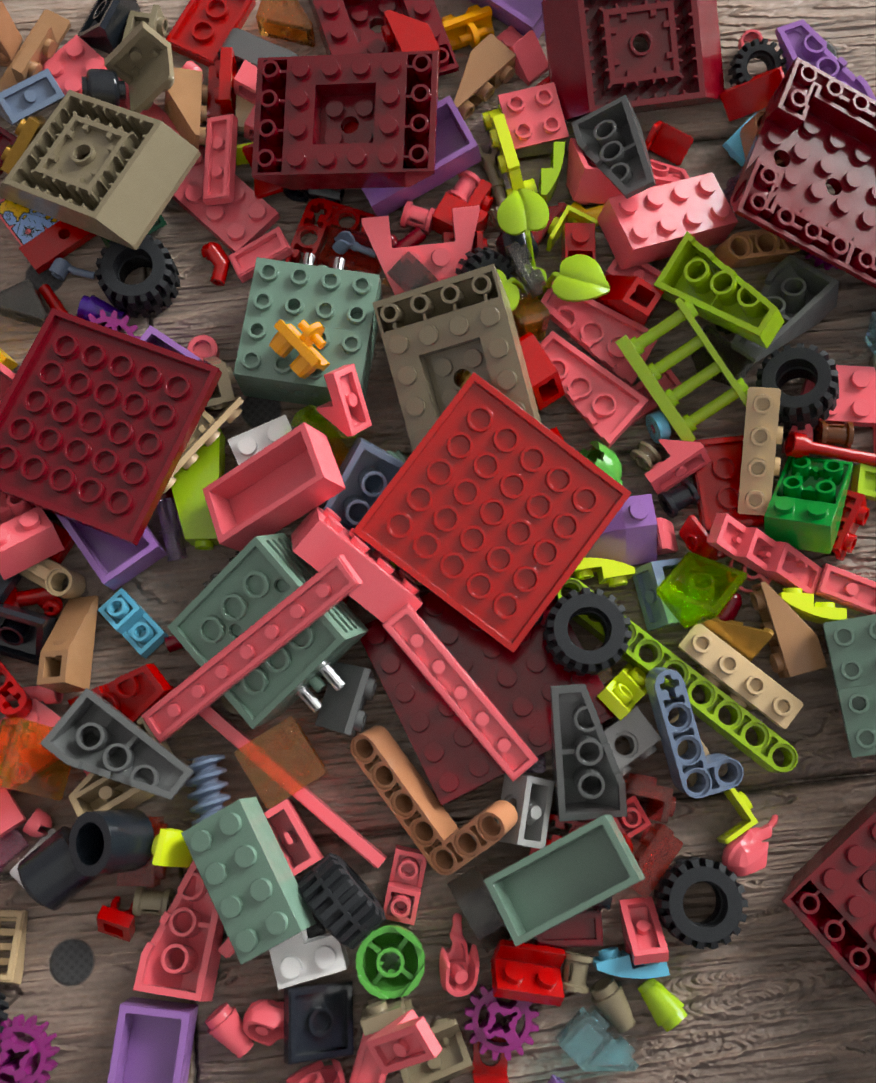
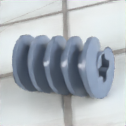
M224 754L207 755L187 760L192 761V764L188 765V767L194 771V777L187 780L185 784L187 787L196 788L194 792L187 795V799L198 801V804L189 809V813L200 815L198 819L191 822V826L225 808L226 806H223L222 803L231 798V794L221 793L220 791L229 785V781L219 779L220 775L227 772V768L217 766V763L225 758Z

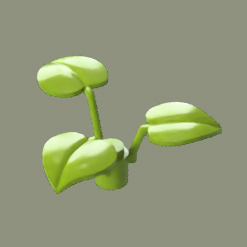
M521 188L514 190L501 203L497 212L498 224L501 230L509 235L517 236L525 233L530 268L523 275V284L514 277L507 280L505 274L497 269L512 312L519 304V289L529 299L540 300L547 289L552 287L553 293L558 298L569 302L592 300L610 292V286L600 265L590 256L576 254L565 258L560 264V272H553L548 279L546 272L536 267L530 231L543 230L549 221L547 203L538 193L530 189Z

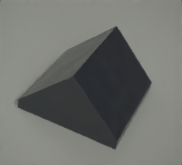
M96 0L78 36L92 48L110 54L122 42L130 10L140 12L137 0Z
M0 602V654L39 665L40 652L58 618Z

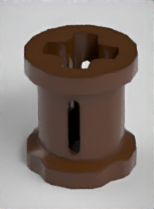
M820 420L818 425L815 426L814 442L849 449L853 444L854 426L850 421H845L843 424H827L826 421Z

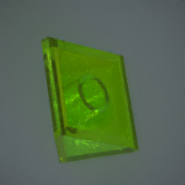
M689 551L656 589V594L682 626L688 628L716 618L747 579V573Z

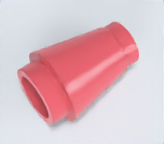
M225 1002L205 1020V1024L209 1028L207 1032L235 1054L237 1058L243 1057L253 1047L254 1042L244 1033L243 1021L235 1006L230 1007Z

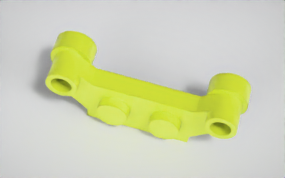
M498 105V109L482 113L483 123L486 131L489 130L493 148L498 147L500 155L497 156L501 174L506 173L510 188L505 189L506 197L514 190L521 188L530 189L538 193L534 178L525 181L522 179L519 160L500 105Z

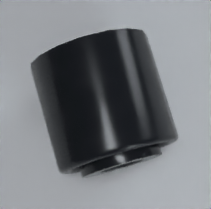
M137 808L83 813L73 824L69 836L71 862L79 873L91 877L137 871L145 866L152 854L151 848L154 841V831L151 821L144 812Z
M67 826L61 827L19 862L17 868L21 883L29 896L38 904L53 911L63 907L98 877L84 876L74 867L69 853L71 828Z

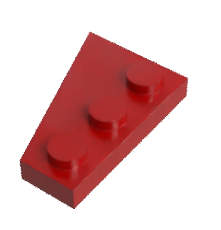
M150 663L91 690L137 725L141 715L172 690V687L156 665ZM79 696L68 700L70 706H72V704L77 700Z

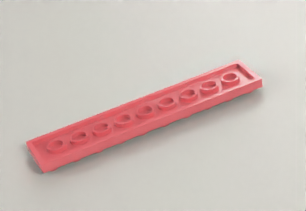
M75 35L42 66V71L47 68L50 70L64 95L69 90L82 94L81 76L86 77L89 69H107L104 64V58L78 35ZM125 82L126 100H120L119 107L130 110L129 85ZM155 103L148 110H143L140 113L163 121L179 134L169 116ZM199 145L200 157L172 198L234 253L261 237L280 219V216L263 198H256L254 191L237 175H235L233 203L213 206L204 204L202 197L205 147Z

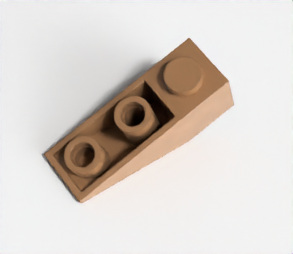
M492 33L470 52L454 100V104L464 120H467L473 114L475 108L482 101H488L502 83H508L515 73L516 54Z
M173 67L174 83L165 92V111L180 136L199 150V145L205 146L206 127H201L200 124H206L207 106L201 105V103H207L208 85L202 84L203 71Z
M765 581L752 585L753 592L750 593V598L754 609L759 611L762 620L760 629L763 630L765 627L774 631L773 637L768 641L772 653L769 659L773 671L778 673L779 678L793 677L827 667L817 634Z
M98 596L79 597L68 600L40 652L36 685L59 693L81 692L86 688L90 689Z

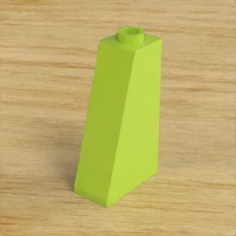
M220 428L217 429L221 433L220 436L209 447L203 444L197 450L198 459L187 470L181 467L173 476L177 480L171 489L184 537L197 550H213L214 545H221L218 542L203 493V488L225 475L226 438Z

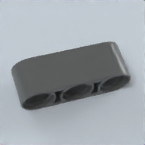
M233 28L221 46L233 47L238 71L244 60L257 67L258 58L298 56L290 50L238 28ZM220 48V50L218 51V57H219V59H220L221 48Z

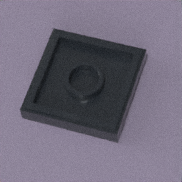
M340 980L284 988V1063L290 1065L354 1055L353 981Z

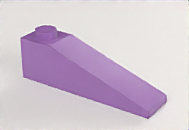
M804 19L776 28L775 34L779 47L784 52L782 56L783 58L786 57L787 63L785 66L787 71L793 61L799 57L876 101V97L868 82L861 75L856 77L846 67L848 62L842 57L837 59L826 48L827 42Z
M652 495L629 496L584 558L610 559L630 566L644 565L657 561V520Z

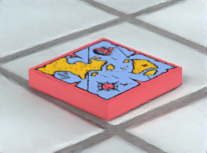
M4 198L0 200V219L21 246L60 221Z

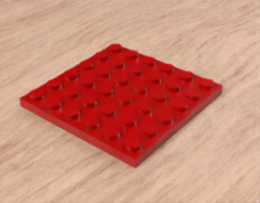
M473 372L352 532L514 653L632 492Z

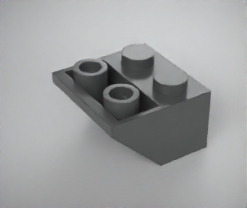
M336 662L333 670L345 682V685L342 689L336 691L328 682L315 726L354 738L357 732L362 733L365 728L368 714H366L364 708L367 700L373 701L378 682L374 679L371 669Z

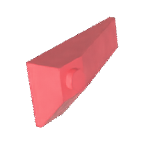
M570 138L566 185L573 201L583 205L589 203L605 204L608 198L623 195L579 148L576 139ZM650 159L656 183L652 187L690 178L683 168Z
M193 860L177 888L178 893L169 909L163 913L159 921L160 925L150 942H147L141 953L133 987L134 991L200 1002L212 1001L221 956L218 949L222 946L224 926Z

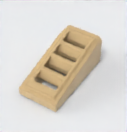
M0 910V936L13 937L12 943H0V951H11L10 958H0V966H8L7 973H0V985H21L28 911ZM1 922H16L15 929L1 928Z

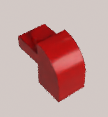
M481 179L468 202L446 192L432 215V230L440 235L443 232H453L451 209L479 205L480 212L476 231L484 232L487 229L488 212L494 201V198L491 197L492 184Z

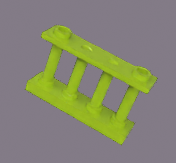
M681 297L674 301L679 308L676 312L640 337L636 338L634 336L629 339L627 335H624L615 343L680 439L693 442L696 440L693 432L697 430V425L738 398L746 406L747 389L749 387L742 378L736 381L695 320L699 313L689 299L683 302ZM687 320L696 336L657 363L653 364L651 362L647 365L641 357V354L645 352L644 348ZM704 346L714 362L673 390L669 388L664 391L658 380L663 378L661 374ZM722 372L732 388L690 416L688 414L681 416L675 407L680 404L679 400Z

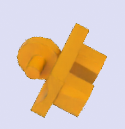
M478 5L471 6L465 14L458 17L452 14L442 17L441 20L453 51L467 45L474 49L490 33L494 35L492 25L493 14L489 5L482 8Z
M281 319L274 325L278 332L269 346L283 358L294 348L300 353L289 365L300 378L306 379L316 369L325 371L330 365L313 346L315 344L319 349H322L326 345V342L321 338L325 328L320 322L309 325L305 320H302L298 324V328L303 332L302 334L292 324H286Z

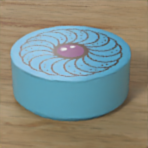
M660 411L648 414L646 416V426L653 441L660 443V439H670L671 428L666 416Z

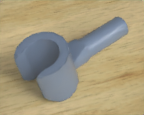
M342 231L334 238L336 242L332 248L338 254L343 255L351 249L375 258L374 250L356 242L354 236L349 231Z
M63 258L55 259L49 268L52 276L62 281L65 280L68 273L95 279V272L76 268Z

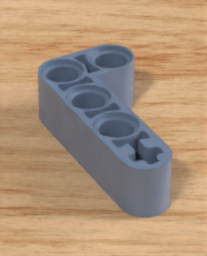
M664 667L651 669L646 675L645 686L675 787L686 795L697 799L738 786L744 776L741 763L721 753L705 756L685 682L681 674ZM664 677L669 678V682L664 684L665 689L660 688V684L665 682ZM677 707L679 717L676 722L670 724L668 720L669 712ZM687 740L688 749L685 754L679 756L677 752L680 742ZM727 763V773L719 778L718 770L720 766ZM692 773H696V783L688 788L687 778Z

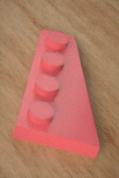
M552 287L548 288L539 303L538 309L611 373L632 387L638 375L615 342L624 335H627L629 339L634 336L638 338L650 329L593 299L569 302L558 298L553 293ZM657 340L644 348L645 352L641 354V357L645 362Z
M551 331L540 345L559 373L565 392L564 396L605 446L610 448L648 406L649 400L554 331Z

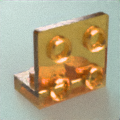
M293 716L284 719L234 753L267 809L273 808L313 781H318L329 774L301 726Z
M22 718L2 719L0 725V789H11L55 801L62 800L72 766L66 765L40 744L53 727Z

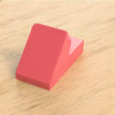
M510 25L496 37L516 54L515 74L528 86L549 70L548 61L533 30L522 36Z
M344 365L324 374L331 401L317 407L316 410L347 437L354 436L372 426L355 365Z
M660 439L659 442L669 458L656 463L644 475L658 495L661 492L668 491L711 462V459L701 442Z
M652 896L619 900L626 953L631 954L634 965L669 961V950Z
M413 1009L401 1015L365 1042L384 1075L435 1059L442 1050L423 1016L418 1018Z

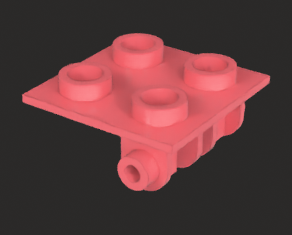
M554 82L498 95L502 114L504 113L515 150L569 138Z

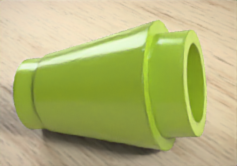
M655 978L646 979L637 988L657 1026H662L666 1032L676 1027L688 1015L682 1008L684 1004L659 981H656Z

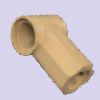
M50 558L20 572L22 576L40 585L51 595L66 599L78 598L84 593L86 588V581L80 573L71 571ZM68 577V587L65 590H63L62 583L64 579Z

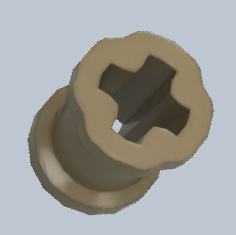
M138 886L134 894L133 915L135 917H141L142 914L162 917L174 900V889L167 888L165 891L146 890V887Z
M565 951L566 958L562 979L563 990L588 994L589 987L586 985L589 964L593 963L594 957L584 953Z

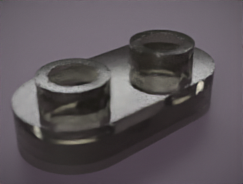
M517 241L505 246L507 257L528 296L533 299L543 294L542 287L546 285L540 269L534 270L530 264L532 257L525 244L520 246Z

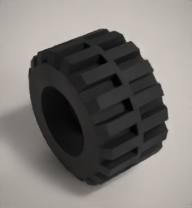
M149 234L146 235L137 250L113 241L108 242L110 247L108 249L103 247L100 252L103 257L97 258L96 266L98 270H95V273L99 280V286L115 308L117 307L118 310L126 312V314L129 313L133 318H138L139 314H142L144 318H149L152 312H155L156 315L162 313L161 308L163 306L169 308L172 304L170 298H176L178 295L176 287H180V279L178 277V269L163 243L158 239L154 241L153 237ZM141 267L152 268L151 274L145 281L133 285L125 284L127 276L133 270Z
M797 343L796 348H791L790 344L783 346L784 351L779 352L776 349L771 353V359L765 358L763 360V369H758L756 374V387L781 389L786 382L796 378L808 379L816 385L811 391L800 396H790L781 392L778 425L782 422L784 429L791 430L793 425L797 426L798 430H804L806 424L814 427L818 425L819 418L825 421L829 417V410L834 411L837 405L836 399H839L838 370H836L834 360H829V354L823 350L818 353L817 346L810 345L809 348H805L804 343Z
M582 588L579 592H576V589L570 591L567 596H562L556 602L546 618L544 624L545 631L543 632V640H546L547 643L545 648L547 653H551L554 657L552 659L556 665L560 663L564 667L563 670L568 673L573 671L579 676H584L585 674H590V676L597 675L618 662L629 646L627 642L631 639L632 631H628V626L631 624L630 618H625L623 614L626 609L622 604L618 606L614 602L617 598L612 594L609 597L604 596V590L596 589L595 592H592L590 588ZM589 615L601 623L605 633V640L600 648L593 651L583 650L571 641L568 635V624L574 616Z
M333 853L327 854L298 881L300 893L308 907L330 934L348 948L355 949L372 931L386 920L384 910L377 898L356 872L338 855Z
M699 857L681 858L675 861L676 864L674 866L668 865L664 869L667 873L664 877L659 876L657 883L660 885L658 890L654 889L653 896L657 898L655 907L661 917L659 921L662 926L667 928V932L683 943L703 950L704 947L710 949L719 948L718 943L727 945L732 941L729 937L732 933L738 936L742 930L738 927L740 921L745 922L747 915L742 913L743 907H748V900L742 898L741 893L746 891L743 884L737 883L736 879L738 877L736 874L727 870V867L721 863ZM704 881L709 883L715 892L716 906L709 918L701 922H693L687 918L684 912L683 898L691 885Z

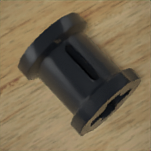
M684 479L680 482V486L668 493L661 492L658 494V500L664 512L670 518H674L680 510L687 506L699 504L700 496L692 482Z

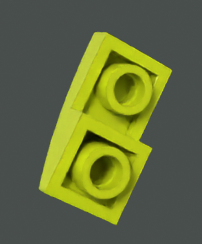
M590 557L584 558L570 577L575 576L577 580H585L594 577V573L597 572L599 584L608 583L609 587H618L628 584L627 579H631L635 574V568L615 560Z
M783 588L782 592L778 594L803 620L823 624L847 619V608H835V603L833 602L814 603V594L802 593L801 588Z
M628 663L597 697L621 721L630 713L635 704L646 695V674L640 668L633 667Z
M174 828L160 829V833L154 838L151 853L154 855L153 865L190 867L193 858L181 834L184 832L183 830Z

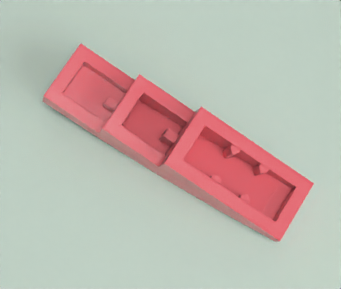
M716 513L706 541L708 544L753 571L783 586L801 588L802 593H815L823 568L787 542L775 541L758 528L745 527L727 513Z

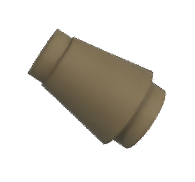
M606 976L595 982L590 988L592 994L591 1001L619 1033L630 1030L636 1021L633 1018L621 982L616 981L613 976Z

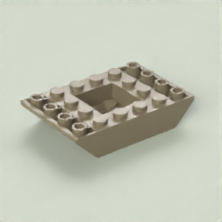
M69 90L2 182L0 197L137 250L201 153L163 121Z
M495 264L372 302L413 451L462 388L458 385L456 376L463 369L468 370L471 375L475 372L541 423L509 299Z

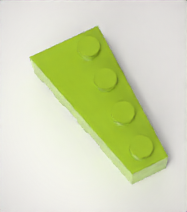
M688 231L654 283L655 287L664 292L663 299L675 304L674 301L681 297L683 302L689 299L698 311V316L766 349L785 322L779 309L740 278L728 265L726 266L714 253L701 245Z

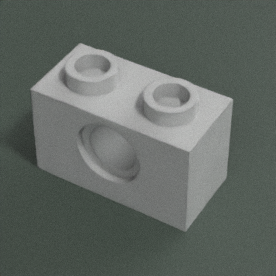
M637 706L621 721L617 719L603 729L622 776L631 770V767L628 765L637 757L641 761L649 757L657 750L654 744L661 740V737ZM619 736L625 737L630 743V749L626 755L619 754L615 749V741Z
M507 774L504 775L501 800L508 801L515 807L518 820L516 825L498 842L536 849L545 847L555 781L529 775H521L515 781H512Z

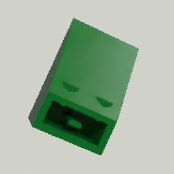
M788 456L764 515L765 534L775 541L787 542L795 549L831 554L841 522L853 462L806 456L801 458Z

